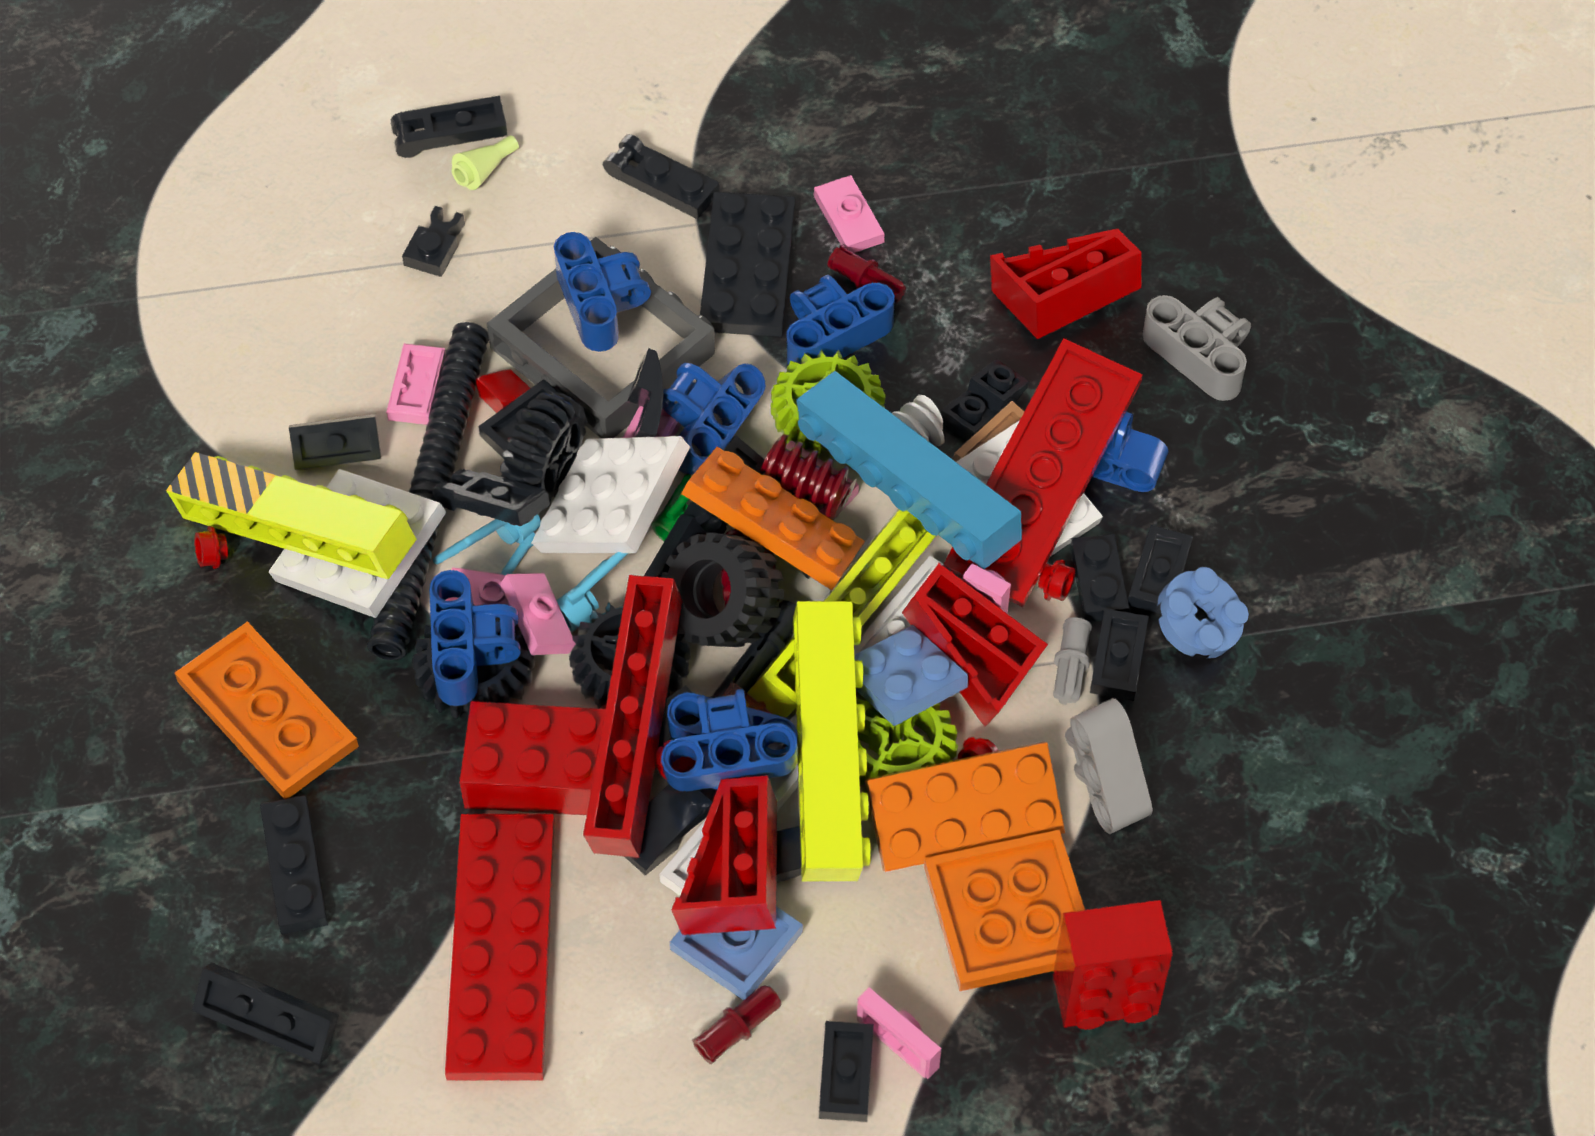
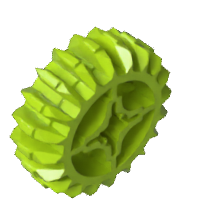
M820 350L815 359L804 353L801 364L790 361L787 372H779L777 384L773 385L771 391V415L775 419L777 432L788 435L787 444L790 441L797 443L800 441L803 443L805 450L813 448L819 451L818 457L822 451L829 450L816 440H809L801 432L798 426L799 416L797 399L836 371L882 407L885 404V392L881 388V381L878 375H871L869 363L858 366V360L855 355L844 360L839 350L833 357H826L824 352Z
M856 698V704H864L865 728L864 732H858V748H863L860 744L861 740L868 743L869 749L879 755L877 761L867 754L866 776H859L860 786L864 785L865 779L953 761L954 757L957 756V729L955 725L951 724L952 716L949 710H940V702L893 726L867 700L864 701ZM914 725L921 728L928 735L932 744L925 742L924 736L914 731Z

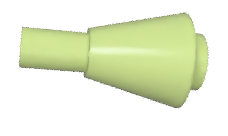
M509 135L493 146L488 145L455 154L452 157L451 168L454 179L459 185L470 190L478 189L501 162V159L518 149L517 140Z

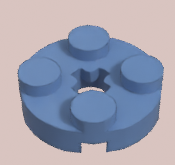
M1200 567L1196 571H1186L1179 574L1163 588L1158 597V605L1161 603L1162 613L1158 620L1163 634L1176 649L1192 657L1197 653L1203 656L1209 655L1207 658H1216L1224 654L1238 642L1243 633L1244 623L1248 620L1249 613L1246 605L1239 600L1235 591L1224 580L1207 567ZM1195 606L1202 608L1206 612L1208 620L1202 619L1199 621L1195 617L1197 613Z

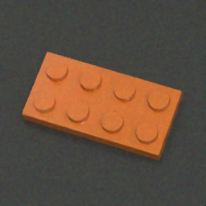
M719 447L714 449L693 474L681 493L830 590L834 589L865 542L856 536L849 526L834 522L820 513L813 503L795 497L783 489L774 478L761 475L744 464V461L738 455L724 451Z
M248 621L175 672L177 682L284 799L290 798L359 747L357 738Z
M1044 741L865 779L882 870L885 872L924 864V858L1059 829L1061 834L1065 833L1048 743Z

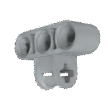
M1163 295L1153 298L1148 303L1143 329L1145 343L1214 399L1225 401L1237 397L1241 391L1247 362L1245 354L1238 346L1248 335L1251 323L1245 318L1238 319L1224 308L1225 302L1218 297L1210 300L1195 313L1172 296Z
M1113 698L1073 716L1070 719L1071 727L1065 733L1066 742L1074 750L1077 761L1074 766L1075 775L1086 784L1093 811L1101 827L1107 833L1112 834L1150 816L1153 811L1131 723L1122 705Z

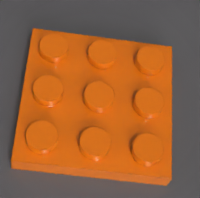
M1060 829L924 858V870L959 991L1054 971L1063 914L1085 910Z

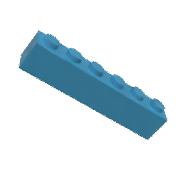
M836 371L832 372L797 399L798 426L809 440H816L829 450L837 462L841 464L846 463L855 470L868 486L880 489L890 497L892 503L899 510H907L921 521L923 527L930 534L939 535L951 544L955 552L964 560L970 559L980 568L986 569L1022 540L1021 511Z

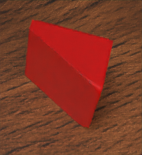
M511 369L482 375L476 379L478 396L496 413L530 389Z

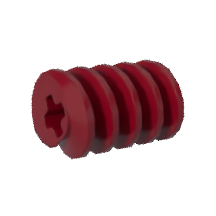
M784 433L776 440L768 452L759 473L761 475L765 473V475L774 478L776 481H781V487L789 493L796 489L795 497L808 500L811 497V503L819 511L827 505L826 516L831 520L836 519L847 503L857 479L851 483L847 481L849 467L847 466L843 467L836 475L833 474L834 459L832 458L818 466L817 458L819 451L817 450L812 451L806 458H803L801 456L803 443L800 441L790 450L787 449L788 435Z

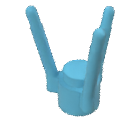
M537 514L532 521L522 526L511 525L508 522L495 519L435 556L433 562L438 565L496 531L507 544L520 543L501 572L503 575L512 574L525 553L533 546L531 542L535 536L534 531L540 527V517Z
M616 552L608 560L602 561L575 588L557 599V603L570 631L573 632L578 629L580 622L590 623L592 610L595 611L599 608V604L590 592V589L628 553Z

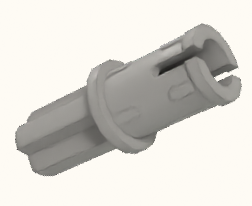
M1074 617L1065 620L1063 623L1061 648L1054 658L1057 673L1053 696L1059 700V703L1064 705L1076 703L1079 700L1083 673L1089 668L1090 659L1086 654L1092 625L1082 618Z

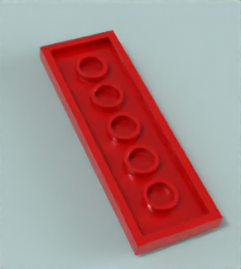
M1063 338L986 483L988 487L1021 511L1022 540L984 570L995 571L1006 582L1010 583L1009 601L1022 608L1143 379L1142 374ZM952 547L943 566L956 576L963 578L972 563L976 564L970 559L964 560Z
M461 814L445 1060L446 1081H543L555 828L554 814Z

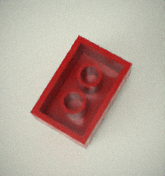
M471 701L460 775L464 808L587 815L605 709Z
M1160 900L1063 914L1053 978L1064 1027L1077 1026L1079 1029H1094L1108 1021L1124 1019L1128 1023H1139L1150 1019L1152 1015H1158L1173 954Z

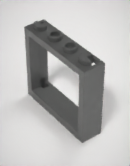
M597 237L590 241L597 259L621 253L617 248L607 246ZM555 268L487 322L490 348L535 385L544 379L557 392L571 397L572 400L584 407L587 419L585 426L601 439L615 438L630 425L639 408V405L627 401L633 382L610 401H607L523 333L526 328L565 298L558 282ZM640 268L638 271L641 279L648 283L651 290L650 297L641 306L684 339L659 359L663 378V390L669 389L677 378L676 371L681 364L691 363L700 367L715 354L714 328L708 319L702 315L694 314L684 306L681 299L675 293L666 292L654 282L648 272Z

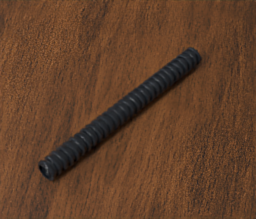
M460 322L452 329V336L449 340V347L443 362L444 367L440 374L441 378L438 381V389L435 392V400L432 403V411L429 414V421L426 425V432L423 436V443L420 447V454L414 469V477L411 480V488L408 491L436 501L432 495L433 487L442 481L447 484L452 481L451 477L455 471V463L458 459V452L464 437V429L467 426V418L473 403L472 398L476 391V379L481 372V365L487 350L486 345L489 342L488 332L478 324ZM441 521L378 616L373 620L374 625L370 631L371 637L367 642V647L371 653L379 658L397 660L405 657L407 653L410 633L414 627L413 622L416 619V610L420 604L419 599L423 593L422 587L426 581L425 575L429 570L428 564L432 558L431 553L435 547L434 541L438 536L437 530L440 527Z

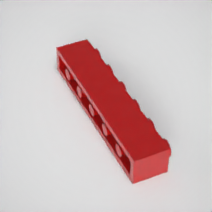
M629 575L583 832V836L594 854L640 858L656 763L655 754L659 745L682 606V598L674 578Z

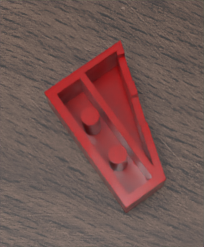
M1118 228L1067 239L1066 246L1043 250L1042 245L1028 247V254L1005 258L1003 253L990 255L992 292L1037 339L1141 289L1142 252Z
M940 563L937 564L902 611L910 625H914L968 674V688L960 691V694L984 727L1000 712L1048 645Z
M768 776L721 779L702 828L703 837L695 858L691 857L687 867L688 876L681 895L676 897L671 909L682 935L776 929L777 800Z

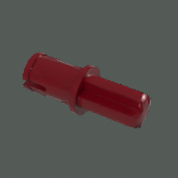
M842 245L835 248L830 255L828 268L853 281L857 289L870 283L885 284L894 293V304L898 303L905 294L906 287L903 282L879 269L878 262L874 260L867 261Z
M761 986L734 1009L730 1007L724 1009L723 1017L692 1040L694 1047L706 1062L713 1064L716 1059L741 1039L747 1041L751 1038L750 1031L781 1007L782 1002L779 996L770 986Z

